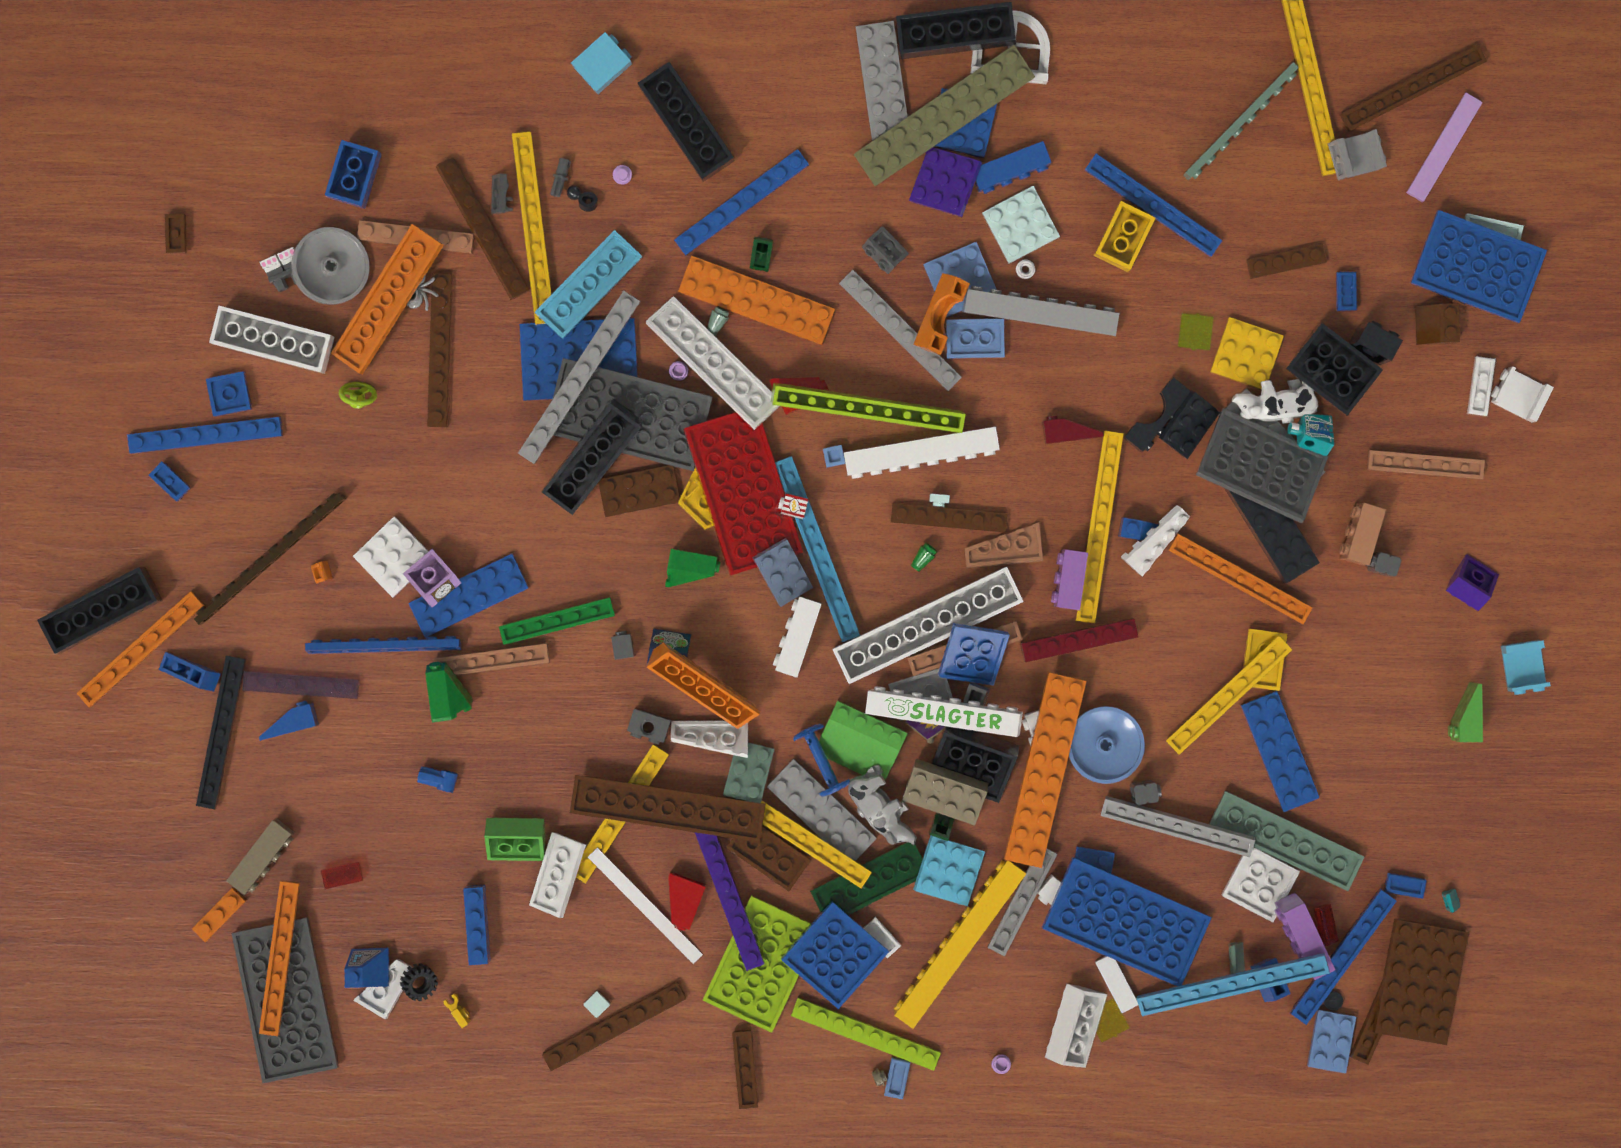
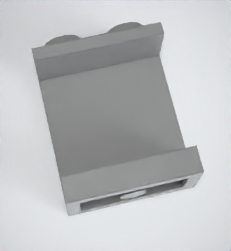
M1377 129L1366 134L1346 139L1340 138L1328 143L1338 181L1387 167L1386 156L1383 153L1381 138L1378 135Z

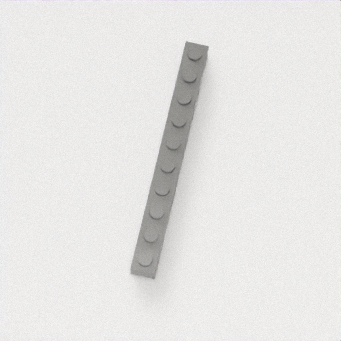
M626 291L622 292L518 454L533 464L537 462L640 304V300Z

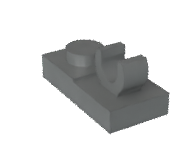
M507 174L492 175L491 214L513 211V208L506 206L507 201H513L512 197H506L509 187Z

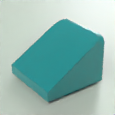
M1456 889L1442 892L1446 910L1451 913L1458 910L1460 902Z

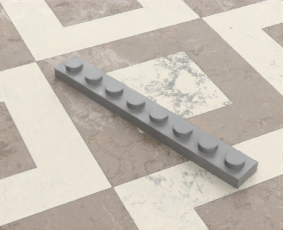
M854 270L839 283L947 391L962 378L940 355L913 345L917 333Z
M1108 796L1105 797L1100 815L1247 857L1251 856L1255 843V837Z

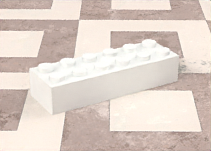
M218 306L209 343L325 374L335 337Z

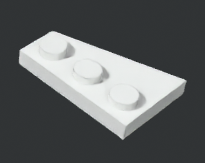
M397 959L389 966V986L367 987L353 1001L383 1019H388L403 991L400 986V982H402L400 978L401 976L405 977L403 972L404 970L408 972L407 967L410 965Z

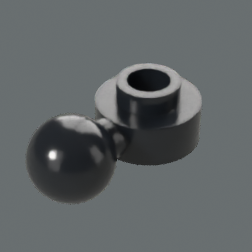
M571 185L567 189L568 198L578 200L581 210L591 212L597 208L598 198L594 193H582L581 188L577 185Z

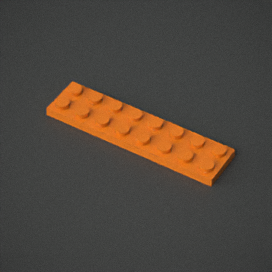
M411 224L331 354L363 375L444 245L417 226Z
M692 255L678 290L679 293L819 345L823 344L835 311L834 308Z

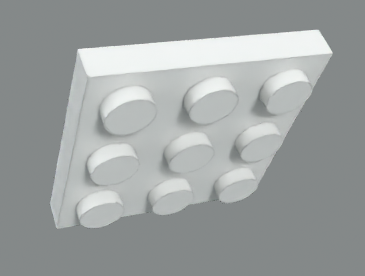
M394 516L353 557L394 598L409 583L403 573L429 551Z
M1253 847L1250 857L1241 856L1221 895L1274 922L1276 918L1274 910L1277 909L1274 902L1288 895L1300 871Z

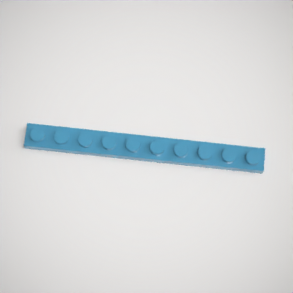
M792 456L775 462L785 494L808 499ZM808 500L804 518L795 517L841 641L845 642L860 636Z
M1325 953L1138 995L1136 999L1141 1015L1145 1016L1330 974V969Z

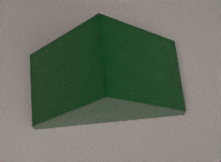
M754 236L749 269L769 271L774 245L773 240Z
M936 812L929 835L948 841L954 818Z

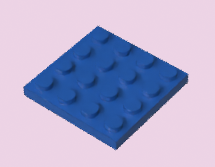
M831 901L782 956L781 960L839 1009L885 958L889 950Z

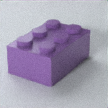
M1062 550L1061 553H1058L1056 564L1059 565V572H1055L1054 583L1057 586L1056 591H1052L1051 602L1054 603V607L1080 610L1088 553L1072 550Z

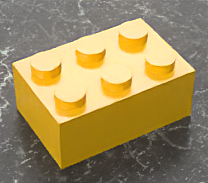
M1120 201L1093 256L1129 272L1153 225L1155 217Z

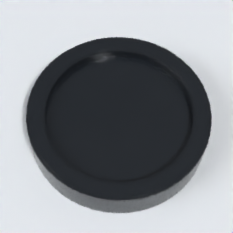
M1331 991L1323 1003L1327 1009L1336 1011L1342 1007L1343 998L1338 992Z

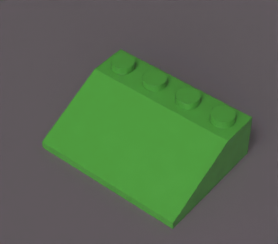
M837 700L819 742L827 759L862 775L866 774L871 767L879 765L883 770L881 775L886 780L908 733Z

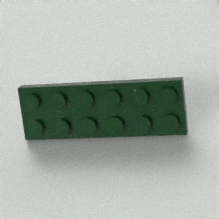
M906 842L862 864L863 867L872 872L862 889L840 875L810 890L820 912L833 901L846 914L850 915L915 882L923 858L915 844Z

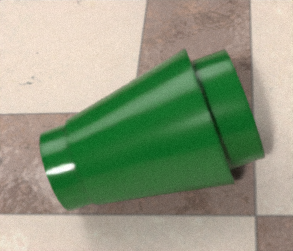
M925 542L924 545L920 546L911 566L920 572L936 557L937 550Z

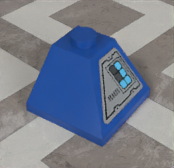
M389 948L351 949L344 968L345 988L389 986Z

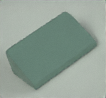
M1229 943L1230 974L1245 971L1243 943Z

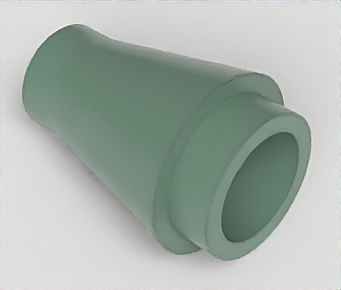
M717 306L712 310L707 329L714 336L717 335L729 319V312Z

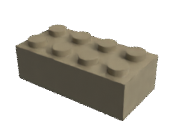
M915 759L902 801L975 825L987 795L989 783Z

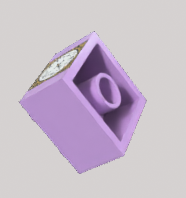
M433 549L403 573L431 607H434L461 584L460 580Z

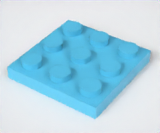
M930 835L913 890L968 906L985 851L950 840L945 841Z

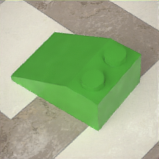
M1469 682L1451 719V725H1448V736L1451 737V740L1456 742H1483L1482 684Z

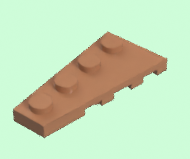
M1039 522L1015 532L1001 535L998 538L965 548L966 569L1043 561Z

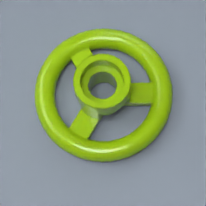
M349 382L339 389V397L351 407L359 409L373 403L377 399V391L367 383ZM359 387L362 389L351 390L349 388ZM371 392V397L365 400V394Z

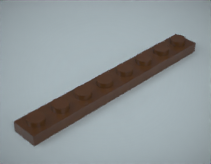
M1478 44L1345 111L1340 116L1349 132L1486 63L1487 60Z
M454 157L437 164L436 169L510 300L527 293L529 290Z
M432 273V278L435 277V280L432 282L431 290L436 292L438 297L431 294L427 427L447 428L452 274Z
M675 982L544 1052L542 1056L550 1071H553L686 1000V997L679 983Z

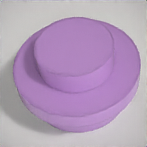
M625 165L617 166L613 171L615 182L621 185L630 182L632 178L630 168Z
M681 361L674 362L669 368V374L674 380H683L688 375V367Z
M1003 1054L996 1055L992 1060L993 1070L999 1074L1009 1071L1011 1067L1010 1059Z

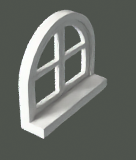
M1013 11L1015 38L1017 24L1020 22L1032 29L1039 41V45L1016 43L1015 47L1040 49L1038 70H1031L1035 78L1028 83L1046 85L1048 82L1050 56L1048 35L1041 23L1034 17L1021 11ZM974 50L972 52L970 74L983 66L981 65L982 50Z

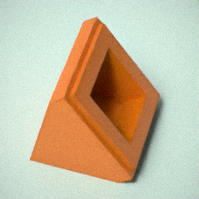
M321 561L311 565L316 584L333 579L328 561Z

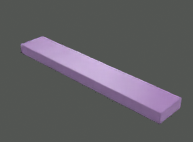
M1468 93L1463 95L1408 188L1407 194L1421 202L1425 201L1481 106L1482 102Z

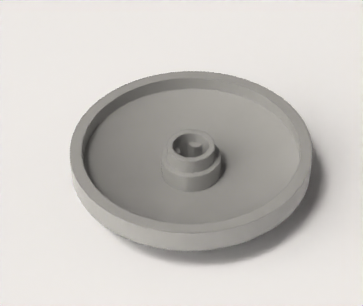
M324 227L308 233L297 244L292 255V275L298 288L307 297L321 304L336 305L349 301L359 294L369 276V259L364 246L354 235L343 229Z

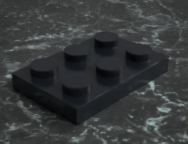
M1191 390L1158 438L1182 457L1188 459L1220 414V411Z

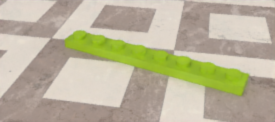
M799 997L791 1013L792 1017L933 1071L941 1054L938 1050Z

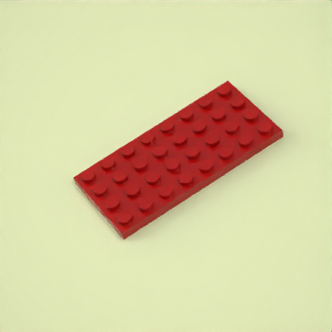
M735 412L684 428L683 430L729 575L756 568L757 565L752 557L784 538L788 540L795 555L803 553L792 516L780 514L782 509L778 508L780 498H785V493L763 424L761 423L754 430Z

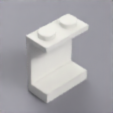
M1513 366L1504 369L1500 375L1501 382L1499 386H1496L1491 393V397H1493L1491 402L1531 423L1537 422L1554 387L1549 384L1542 385L1515 371L1516 368Z

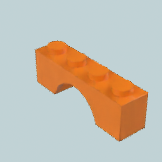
M942 273L913 345L928 352L941 355L948 339L944 331L945 318L955 304L963 301L970 283L956 276Z

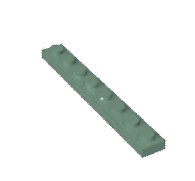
M1293 62L1183 176L1187 180L1191 177L1196 179L1203 172L1201 167L1205 163L1209 165L1216 158L1214 154L1219 149L1223 151L1230 144L1227 140L1232 135L1236 138L1244 130L1241 126L1245 122L1249 124L1257 116L1255 112L1259 108L1263 110L1270 103L1268 98L1272 94L1276 97L1284 89L1281 85L1286 80L1290 82L1297 75L1295 71L1299 67Z

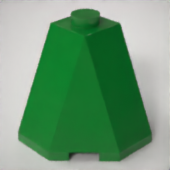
M671 549L667 567L668 578L666 579L665 587H673L715 576V572L719 573L721 561H717L718 557Z
M432 662L426 666L425 675L432 723L452 720L457 717V713L460 711L467 712L472 709L473 699L446 662Z

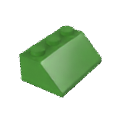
M486 819L484 837L487 860L543 861L545 856L544 819Z

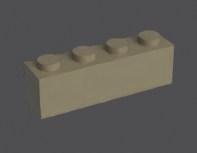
M277 818L272 820L226 881L244 895L249 892L253 893L259 885L257 883L259 878H264L270 871L269 865L272 861L275 863L281 857L282 853L280 851L284 846L287 848L294 839L292 835L295 832Z

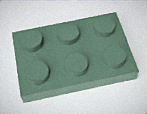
M748 743V758L733 755L723 796L761 803L774 749Z

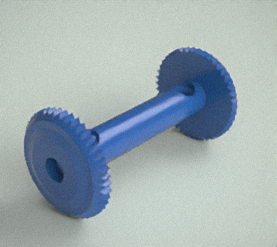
M817 724L799 732L794 736L793 740L797 741L805 738L829 788L819 793L820 796L824 797L845 788L850 784V779L841 783L838 782L815 734L824 725Z

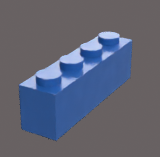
M1044 142L1036 143L981 165L975 181L978 193L984 192V194L994 191L995 186L1001 185L1005 187L1012 184L1013 179L1019 178L1023 180L1030 177L1031 172L1037 171L1041 173L1048 170V166L1052 162Z
M466 886L463 888L468 962L469 965L488 964L491 961L486 886Z

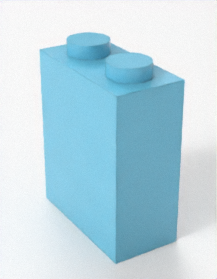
M606 32L571 62L575 70L597 94L602 92L632 65L630 60L632 56L625 48L621 50L617 46L618 40L612 34L608 36Z

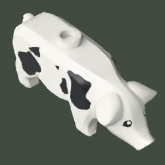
M1299 379L1287 381L1290 390L1279 392L1275 391L1271 380L1262 381V391L1258 397L1252 394H1235L1231 400L1240 407L1242 411L1240 416L1243 418L1263 421L1282 420V423H1290L1305 414L1316 413L1318 407L1314 390L1304 382L1301 384Z

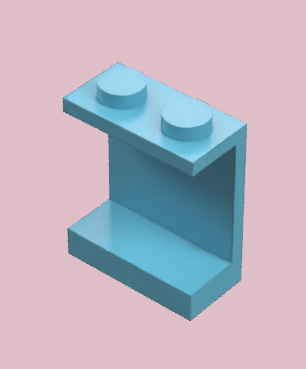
M1544 640L1501 646L1507 690L1514 692V695L1525 694L1526 690L1533 689V692L1544 691L1545 687L1551 686L1550 682H1546L1541 649L1545 648Z

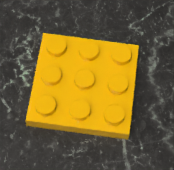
M1229 317L1210 372L1262 390L1261 382L1269 381L1284 336Z

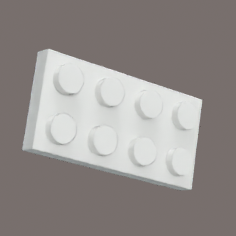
M551 833L529 906L558 918L564 917L586 844L558 833Z

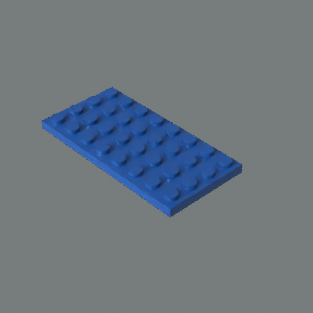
M1072 857L1041 928L1175 986H1182L1212 917Z

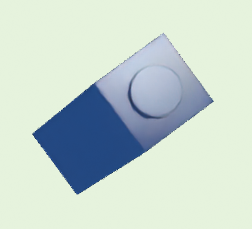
M1121 518L1118 537L1143 541L1147 537L1146 533L1151 528H1157L1159 524Z

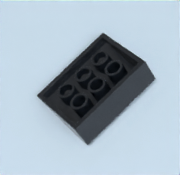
M1323 323L1316 326L1286 368L1346 416L1349 415L1383 371L1382 368Z
M946 726L942 732L931 764L989 783L985 798L999 803L1017 760L1019 745L979 731Z

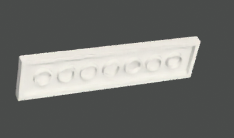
M674 296L646 321V324L754 430L780 407L772 405V392Z

